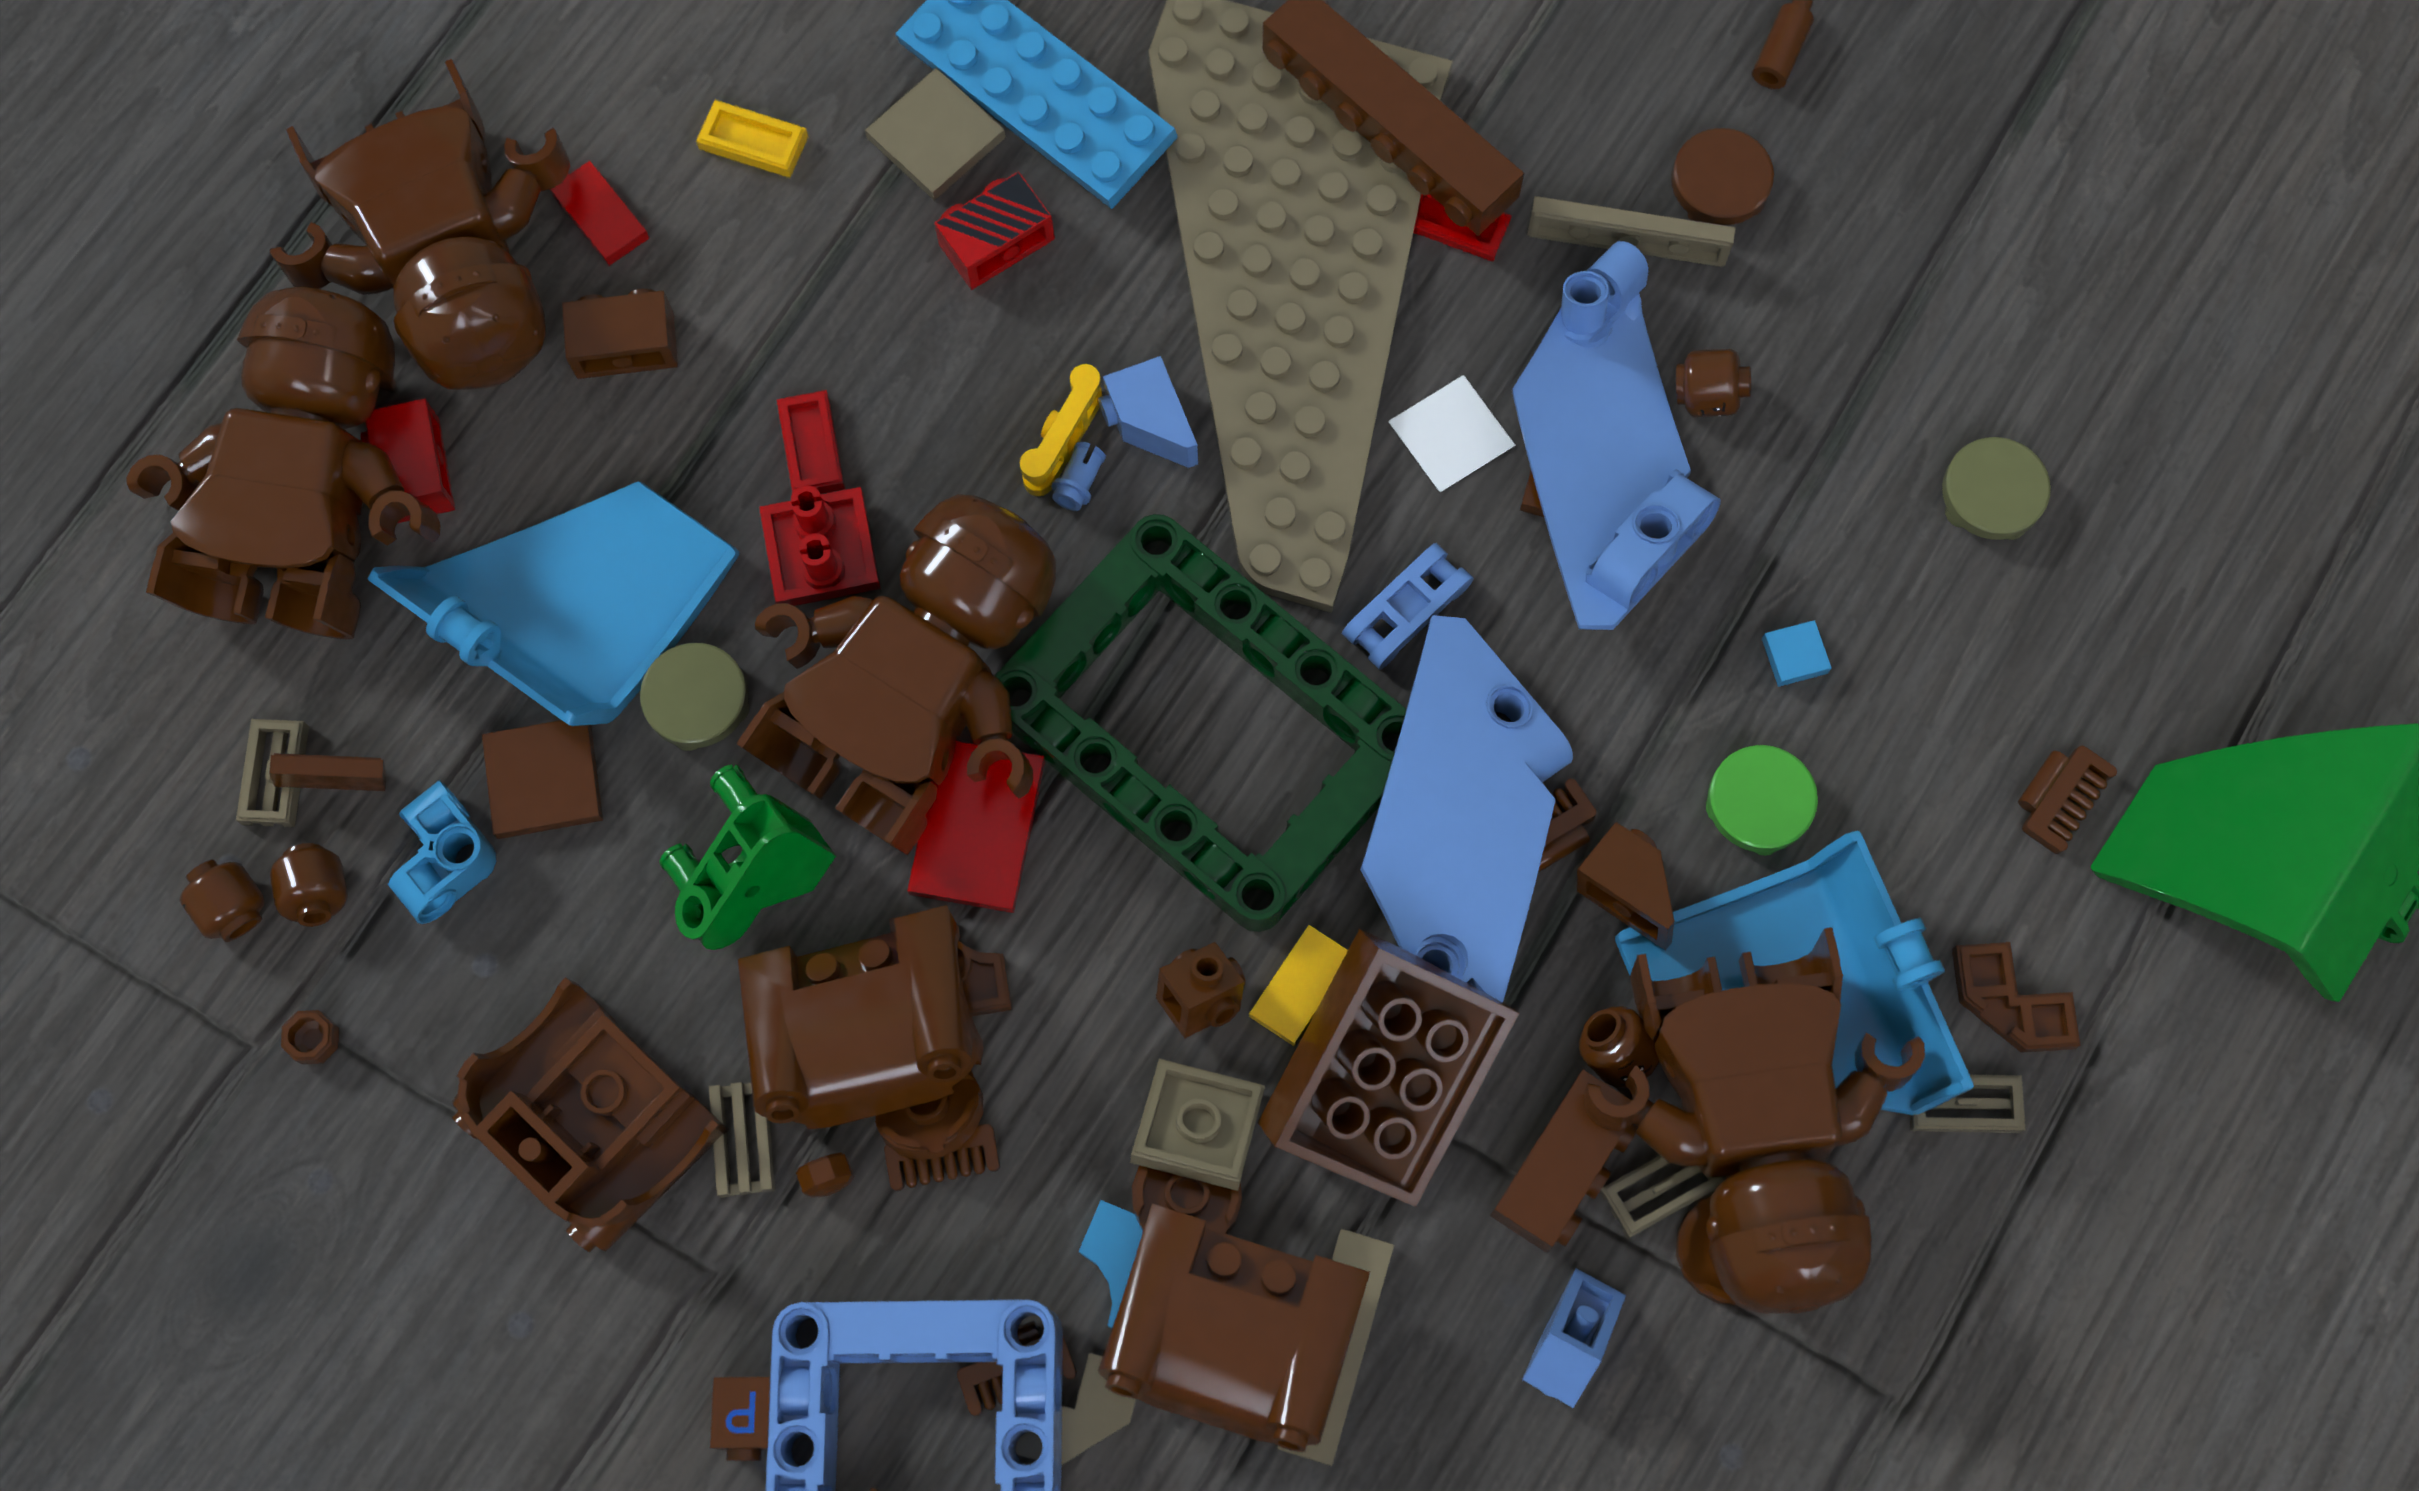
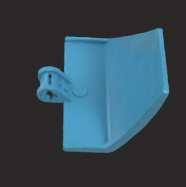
M637 481L566 513L427 567H374L367 579L427 622V635L437 642H447L460 651V659L468 665L488 666L568 725H596L612 722L641 690L643 678L650 665L661 654L677 645L715 593L739 557L740 552L647 485Z
M1858 830L1841 836L1807 861L1674 911L1672 943L1666 951L1631 927L1622 930L1615 936L1616 945L1629 976L1631 975L1637 955L1646 954L1651 981L1670 980L1692 974L1703 967L1708 957H1715L1722 990L1744 987L1739 959L1743 952L1751 951L1753 964L1756 966L1787 963L1808 955L1813 950L1824 928L1833 927L1843 973L1840 999L1841 1010L1832 1061L1835 1088L1850 1072L1857 1071L1855 1051L1866 1032L1877 1039L1874 1046L1877 1058L1889 1066L1902 1065L1901 1050L1908 1041L1918 1036L1925 1044V1057L1921 1067L1905 1086L1892 1092L1887 1091L1888 1095L1881 1110L1917 1115L1931 1110L1973 1088L1972 1079L1928 983L1944 973V967L1940 960L1934 961L1922 935V932L1926 930L1922 919L1917 918L1901 923L1864 838Z

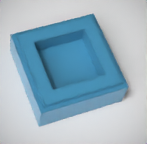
M1815 620L1767 632L1762 637V642L1778 687L1828 674L1832 668Z

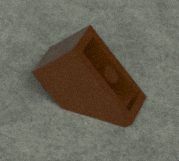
M1615 822L1577 869V892L1666 951L1672 943L1674 916L1661 851L1657 849L1655 842L1644 832L1638 829L1628 830Z

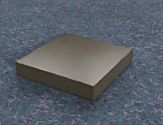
M937 68L865 129L867 139L934 201L1006 138L1004 128Z
M1159 1059L1131 1153L1130 1163L1238 1191L1262 1103L1265 1085Z

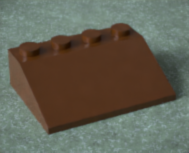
M1359 929L1266 1105L1258 1124L1274 1147L1416 1207L1513 1027L1519 1012L1418 956Z

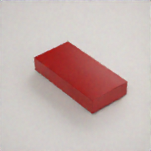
M590 160L567 175L561 184L550 189L556 201L608 266L650 239L645 228Z
M1421 194L1414 233L1494 262L1512 215L1503 212L1477 236L1467 226L1461 227L1455 224L1446 214L1444 206L1430 194Z
M827 390L776 399L792 492L803 485L816 487L820 494L844 490V478Z

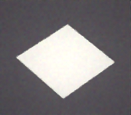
M1464 375L1388 421L1439 492H1442L1516 446Z

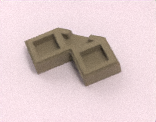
M1092 1353L1088 1354L1075 1409L1062 1406L1061 1466L1131 1423L1136 1399L1117 1395L1105 1387L1107 1380L1098 1373L1103 1356ZM1033 1431L1022 1435L1016 1444V1455L1038 1460L1043 1448L1040 1437Z

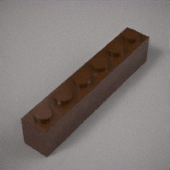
M1287 0L1263 22L1262 49L1268 61L1277 69L1283 70L1285 68L1292 74L1310 98L1316 101L1322 100L1335 112L1338 121L1347 130L1359 132L1371 143L1372 149L1380 159L1386 163L1393 162L1407 174L1410 183L1418 192L1424 195L1430 194L1442 204L1446 214L1455 224L1461 227L1467 226L1479 236L1519 198L1524 172L1323 0Z

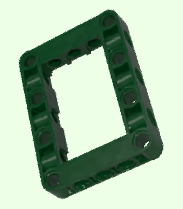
M1160 514L1145 516L1139 520L1000 671L995 674L1009 693L1017 689H1023L1031 693L1030 699L1024 705L1011 706L1012 731L1015 736L1038 755L1044 756L1047 763L1235 922L1249 931L1257 932L1269 930L1281 920L1379 808L1395 753L1387 749L1382 740L1391 734L1400 735L1406 713L1405 707L1175 520ZM1153 541H1163L1170 546L1168 551L1159 555L1150 554L1144 549L1147 544ZM1159 591L1355 750L1351 758L1334 777L1330 774L1327 775L1322 781L1319 794L1299 816L1293 814L1287 820L1285 832L1264 856L1260 853L1256 856L1250 853L1247 857L1218 832V825L1170 784L1165 788L1138 765L1137 757L1090 717L1085 721L1060 700L1066 691ZM1233 604L1242 605L1249 611L1248 615L1238 620L1230 619L1222 612L1227 606ZM1313 668L1320 669L1326 672L1329 680L1321 685H1311L1305 682L1302 674ZM1094 755H1103L1111 761L1109 767L1100 773L1086 771L1083 768V764L1086 759ZM1175 821L1187 824L1192 830L1189 836L1181 841H1171L1165 838L1162 831L1165 826ZM1261 889L1270 894L1273 902L1266 909L1260 911L1252 910L1243 902L1245 894L1251 890Z

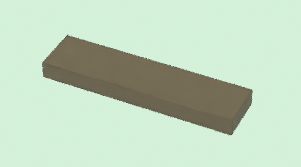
M1534 196L1527 235L1534 238L1609 249L1618 241H1625L1634 245L1643 255L1723 267L1734 243L1736 227Z
M1340 1229L1332 1260L1369 1271L1370 1275L1321 1442L1318 1445H1307L1305 1452H1295L1278 1446L1277 1450L1332 1467L1394 1244Z

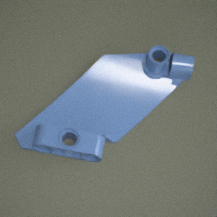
M1625 241L1614 243L1587 271L1576 272L1567 277L1563 284L1561 308L1512 391L1529 464L1562 579L1578 628L1585 630H1613L1703 534L1715 518L1721 504L1720 498L1687 479L1691 469L1671 413L1642 314L1639 292L1647 284L1648 263L1639 249Z
M1432 615L1395 753L1360 870L1400 948L1503 1002L1529 910L1556 800L1542 782L1570 764L1573 760V752L1565 735L1466 618ZM1495 712L1505 714L1510 718L1511 722L1501 720Z

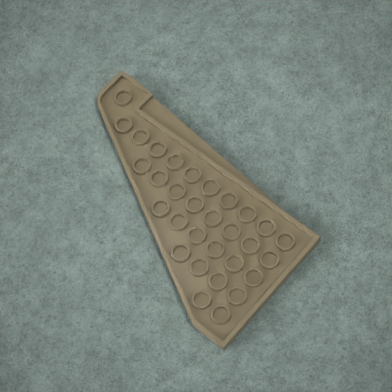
M1167 0L1148 51L1149 65L1158 115L1175 128L1178 136L1165 151L1238 563L1245 578L1264 594L1332 613L1347 567L1421 193L1412 186L1407 174L1393 162L1386 163L1380 159L1372 149L1371 143L1359 132L1347 130L1338 121L1335 112L1322 100L1316 101L1310 98L1292 74L1285 68L1283 70L1277 69L1268 61L1262 49L1263 22L1273 14L1272 12L1227 0ZM1367 38L1442 102L1452 70V60Z

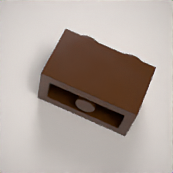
M636 289L629 292L628 295L612 297L593 294L582 296L577 301L562 302L565 355L577 379L678 367L674 312L664 290Z

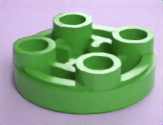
M1767 745L1745 747L1729 755L1714 773L1708 789L1706 812L1719 832L1734 845L1748 851H1753L1758 855H1771L1794 844L1811 825L1818 805L1816 784L1807 767L1791 753Z

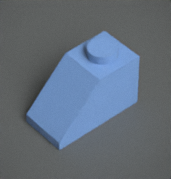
M1161 356L1103 376L1105 396L1098 398L1099 405L1107 426L1117 425L1124 442L1187 468L1198 465L1196 440Z
M1576 1268L1534 1350L1522 1380L1538 1388L1545 1395L1554 1397L1574 1408L1603 1358L1626 1295Z

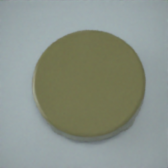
M2001 437L1979 439L1963 447L1947 467L1942 483L1943 499L1946 505L1945 515L1948 521L1956 527H1963L1974 535L1994 540H2015L2023 536L2026 531L2034 526L2046 510L2051 492L2048 472L2038 456L2023 444Z
M687 643L667 650L650 665L642 681L640 702L646 720L660 737L684 751H693L697 748L718 743L729 736L746 719L749 713L748 686L745 676L736 661L728 653L713 645Z

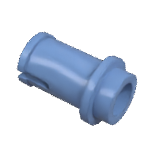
M1077 442L1075 444L1074 451L1061 478H1056L1052 483L1054 491L1052 495L1053 500L1063 508L1072 511H1078L1082 505H1087L1090 502V487L1106 458L1104 452L1095 446L1088 463H1083L1090 447V443Z

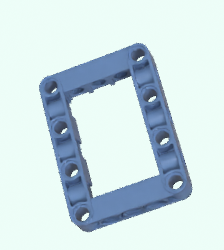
M1032 1300L800 1302L789 1305L776 1318L772 1331L766 1491H836L840 1363L997 1362L998 1365L1003 1367L1002 1412H996L995 1484L1001 1485V1491H1061L1063 1360L1061 1321L1055 1312L1043 1304ZM1029 1316H1039L1044 1325L1042 1338L1033 1346H1023L1017 1334L1020 1323ZM813 1318L818 1325L817 1339L811 1346L802 1349L796 1341L797 1328L804 1320ZM1033 1431L1042 1441V1453L1036 1462L1024 1465L1016 1455V1444L1022 1435ZM802 1434H807L813 1441L814 1452L808 1463L799 1466L792 1458L791 1449L796 1438Z

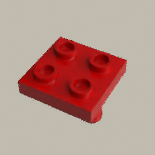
M803 485L792 492L790 501L759 507L776 604L787 603L797 606L881 589L865 499L861 487L820 495L816 487Z

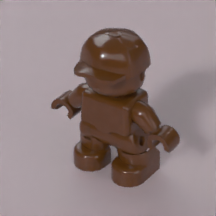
M450 59L445 61V64L461 99L447 105L418 111L407 116L402 111L395 113L397 119L376 128L372 124L365 126L366 133L344 143L329 155L318 160L313 159L293 126L286 129L299 161L320 198L335 209L343 221L366 246L337 243L332 245L321 227L310 222L306 232L313 241L312 247L299 255H288L283 247H276L270 249V254L294 287L321 289L332 282L361 295L379 294L394 289L393 299L397 312L394 317L395 330L418 366L429 379L446 389L471 390L495 387L508 382L520 373L542 349L546 336L545 315L542 303L532 282L530 271L524 265L518 264L511 256L506 239L516 235L528 225L540 191L553 189L561 184L569 173L570 161L554 128L544 133L546 142L543 148L530 155L523 154L517 140L506 138L504 150L512 168L506 169L492 188L490 163L484 145L485 129L483 121L453 60Z
M309 287L275 290L267 293L252 307L237 339L241 345L247 348L241 372L242 387L247 397L265 412L232 408L225 413L222 423L210 425L179 453L181 461L178 463L160 454L148 455L139 459L131 467L126 480L129 490L144 499L159 496L163 486L171 480V488L164 498L169 506L178 510V513L171 521L173 533L157 546L146 593L180 609L205 617L241 624H255L258 619L264 587L253 576L258 566L277 568V580L272 586L265 615L266 619L300 632L328 638L351 640L355 636L361 610L360 599L352 593L356 576L354 562L361 548V532L357 515H361L363 502L371 510L368 527L372 537L387 546L397 540L395 526L405 516L410 515L409 525L411 530L430 542H435L440 536V521L437 514L429 506L411 494L404 492V487L386 452L375 445L362 442L344 430L357 427L371 417L376 407L380 389L392 393L395 390V345L386 322L363 303L334 292Z
M957 494L940 502L914 528V532L919 539L908 547L906 560L899 574L900 587L907 600L916 607L914 612L887 596L876 597L874 600L852 596L816 609L812 618H808L800 609L787 603L774 604L765 608L755 621V630L762 636L777 638L786 628L798 627L796 642L791 647L785 649L787 661L796 669L807 665L816 656L820 643L825 649H836L786 683L784 692L765 702L736 744L821 800L841 771L840 757L862 768L861 776L855 778L835 809L907 856L928 825L926 814L936 800L938 789L933 783L940 786L944 781L954 756L957 735H961L966 724L973 743L978 744L977 748L971 753L967 763V776L974 782L986 780L990 765L999 760H1010L1012 762V772L1007 779V785L1013 794L1018 798H1022L1029 792L1033 783V769L1029 760L1014 744L1007 741V739L1013 736L1010 693L1002 681L992 674L988 665L968 645L972 644L982 649H998L1007 646L1031 620H1034L1036 616L1040 618L1049 602L1056 582V559L1044 538L1027 524L1024 519L1008 509L974 495Z
M1833 927L1824 928L1813 950L1808 955L1787 963L1756 966L1753 964L1751 951L1743 952L1739 959L1744 987L1722 990L1715 957H1708L1703 967L1692 974L1670 980L1651 981L1646 954L1637 955L1630 975L1636 1008L1639 1016L1644 1021L1645 1031L1655 1043V1050L1665 1075L1683 1101V1110L1660 1098L1655 1103L1648 1099L1649 1083L1645 1073L1636 1065L1625 1083L1633 1096L1632 1101L1628 1104L1614 1105L1608 1102L1603 1097L1601 1086L1587 1083L1584 1093V1106L1588 1116L1597 1125L1608 1130H1622L1636 1124L1638 1128L1635 1133L1668 1163L1680 1166H1699L1701 1172L1708 1177L1731 1175L1716 1187L1710 1198V1217L1707 1220L1706 1232L1708 1238L1713 1243L1708 1252L1716 1275L1724 1291L1739 1307L1756 1313H1803L1847 1298L1863 1284L1871 1263L1872 1235L1870 1218L1868 1215H1865V1207L1861 1199L1854 1195L1848 1176L1833 1164L1822 1161L1829 1156L1835 1146L1855 1142L1869 1133L1887 1098V1091L1892 1092L1905 1086L1921 1067L1925 1057L1924 1042L1918 1036L1908 1041L1901 1050L1902 1065L1889 1066L1877 1058L1874 1049L1877 1039L1866 1032L1855 1051L1857 1071L1850 1072L1835 1088L1832 1061L1841 1010L1840 999L1843 973Z

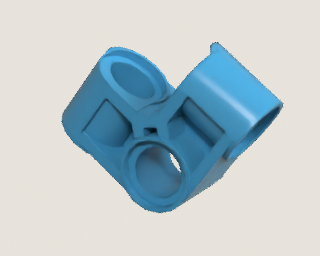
M441 780L434 783L400 811L399 816L417 834L423 846L417 850L419 853L393 874L387 884L419 924L430 923L445 914L458 899L482 880L486 879L492 873L496 864V852L493 846L470 819L471 816L465 807ZM468 844H474V850L470 858L462 863H456V856L460 849Z

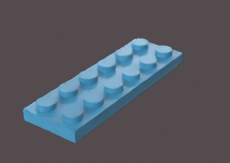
M926 0L895 33L901 45L933 70L935 68L940 70L970 99L1111 209L1178 138L1173 126L1008 0Z

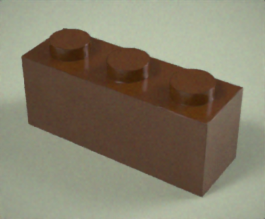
M1584 1069L1572 1084L1490 1215L1546 1253L1556 1242L1564 1247L1568 1244L1583 1219L1574 1213L1585 1194L1593 1200L1597 1197L1612 1172L1603 1165L1614 1148L1624 1153L1638 1128L1636 1124H1633L1622 1130H1608L1597 1125L1588 1116L1584 1106V1093L1587 1083L1601 1086L1603 1097L1614 1105H1625L1632 1100Z

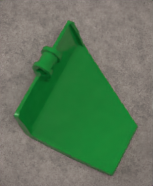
M2419 724L2373 726L2287 736L2217 749L2157 764L2091 865V870L2098 878L2186 909L2286 952L2304 978L2324 999L2339 1002L2377 939L2398 944L2404 942L2410 932L2408 922L2416 909H2419V875L2417 873L2419 871Z

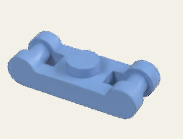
M1437 543L1428 547L1363 608L1342 631V635L1351 644L1356 645L1359 643L1370 654L1368 660L1379 670L1386 667L1399 651L1430 622L1432 615L1437 616L1451 601L1461 596L1474 580L1463 567L1457 570L1446 560L1447 552ZM1432 574L1442 584L1436 590H1433L1423 580L1426 576ZM1380 619H1383L1394 629L1385 638L1373 629V626Z

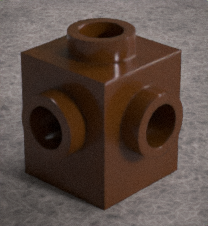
M1213 942L1198 950L1194 948L1188 949L1179 954L1172 963L1160 968L1156 999L1182 1036L1187 1038L1211 1025L1212 1027H1220L1231 1021L1240 1011L1246 980L1239 963L1233 957L1227 958L1217 943Z

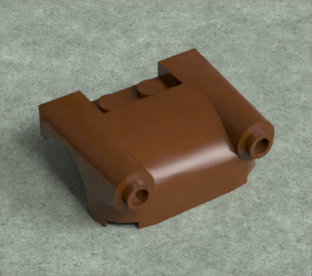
M947 905L894 918L895 932L798 957L789 945L738 959L755 1112L773 1123L796 1122L805 1124L808 1130L833 1127L935 1101L955 1092L952 1087L966 1077L975 1064L981 1065L983 1042L971 1017L959 970L957 947L960 931Z
M565 977L558 984L552 998L542 1012L520 1034L495 1051L485 1054L472 1053L465 1060L456 1075L459 1078L458 1094L452 1103L458 1111L452 1118L468 1135L474 1139H479L549 1210L563 1220L571 1222L566 1232L579 1246L588 1252H591L596 1246L606 1252L729 1129L691 1092L686 1091L615 1023V1019L578 983Z
M1152 1204L1098 1370L1100 1376L1107 1380L1105 1387L1117 1395L1133 1399L1137 1398L1153 1407L1252 1439L1275 1443L1287 1450L1305 1452L1307 1445H1318L1322 1439L1370 1272L1315 1255L1314 1261L1300 1258L1205 1228L1206 1220Z

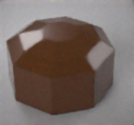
M319 1010L297 1011L282 1026L281 1047L300 1064H323L338 1049L339 1027Z
M842 1152L810 1161L798 1168L796 1172L803 1194L812 1198L837 1193L854 1179L848 1157Z

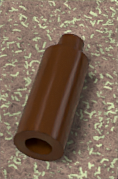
M1793 0L1792 3L1784 4L1780 8L1752 71L1754 80L1760 85L1769 89H1781L1786 85L1814 22V16L1810 11L1813 0Z

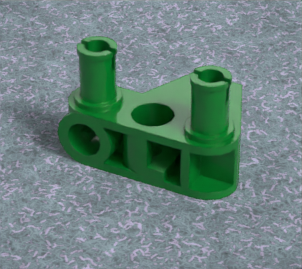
M732 764L719 769L710 780L711 788L719 795L731 812V815L700 863L693 854L691 847L688 844L682 846L681 843L667 849L659 860L660 866L668 873L680 891L675 905V919L679 931L686 938L699 939L702 945L710 950L725 948L740 939L761 909L812 892L836 858L835 853L810 819L771 795L757 794L744 776V772L739 765L733 767ZM741 846V854L728 864L721 853L731 847Z

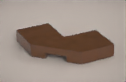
M2010 942L1956 945L1952 949L1959 1003L2019 1052L2071 1050L2081 1046L2073 992L2018 995Z

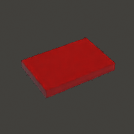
M956 741L954 756L944 781L940 786L933 783L938 787L936 800L926 814L928 825L917 843L907 891L912 896L1014 913L1045 764L1044 756L1023 753L1033 769V783L1029 792L1022 798H1018L1007 785V779L1012 772V762L1010 760L994 762L988 768L986 780L974 782L967 776V763L971 753L978 745Z

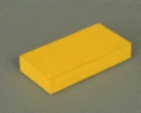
M714 100L696 142L699 150L791 178L808 139V133L804 127Z
M1308 925L1250 1011L1249 1017L1289 1044L1295 1046L1310 1024L1348 950Z

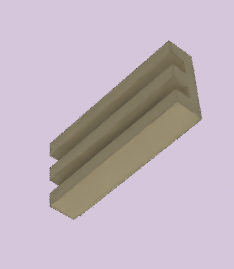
M251 719L236 821L241 825L253 826V823H260L263 826L274 827V824H281L284 827H295L300 788L282 787L279 811H276L280 787H274L269 773L271 755H274V753L285 754L288 733H290L287 754L305 755L309 726L304 721ZM267 732H273L270 757L267 762L265 775L266 784L262 811L255 810L265 741Z
M1970 1075L1973 1088L2009 1089L2010 1098H1953L1931 1109L2011 1111V1119L1926 1117L1925 1112L1912 1115L1910 1131L2021 1133L2025 1131L2022 1075Z
M738 1082L731 1083L730 1086H709L711 1113L725 1126L724 1099L732 1098L738 1183H730L726 1132L713 1144L717 1196L720 1198L775 1191L770 1121L766 1117L760 1116L757 1112H755L760 1181L751 1182L744 1097L752 1095L751 1083L743 1084Z
M1660 1155L1601 1189L1600 1194L1609 1203L1610 1211L1614 1218L1620 1222L1623 1227L1622 1231L1628 1240L1715 1191L1716 1187L1724 1180L1722 1177L1706 1176L1708 1181L1634 1222L1629 1212L1701 1172L1699 1166H1687L1629 1200L1622 1202L1618 1195L1619 1192L1670 1164Z

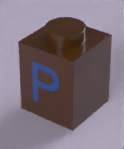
M713 1377L710 1448L727 1450L726 1461H761V1450H768L771 1377Z

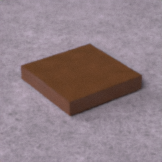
M559 720L482 734L493 835L497 839L603 821L591 725L571 726Z

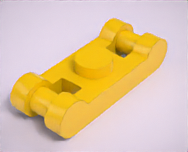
M1080 364L1071 371V393L1059 412L1053 410L1047 417L1041 431V438L1043 440L1039 447L1030 449L1021 456L1020 469L1023 475L1024 487L1031 495L1044 496L1052 490L1053 481L1060 477L1074 451L1075 444L1081 441L1100 408L1098 398L1102 397L1100 373L1092 365Z

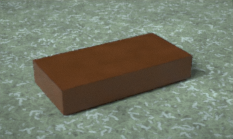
M281 753L271 755L269 773L274 787L385 791L386 769L384 760H381V758Z

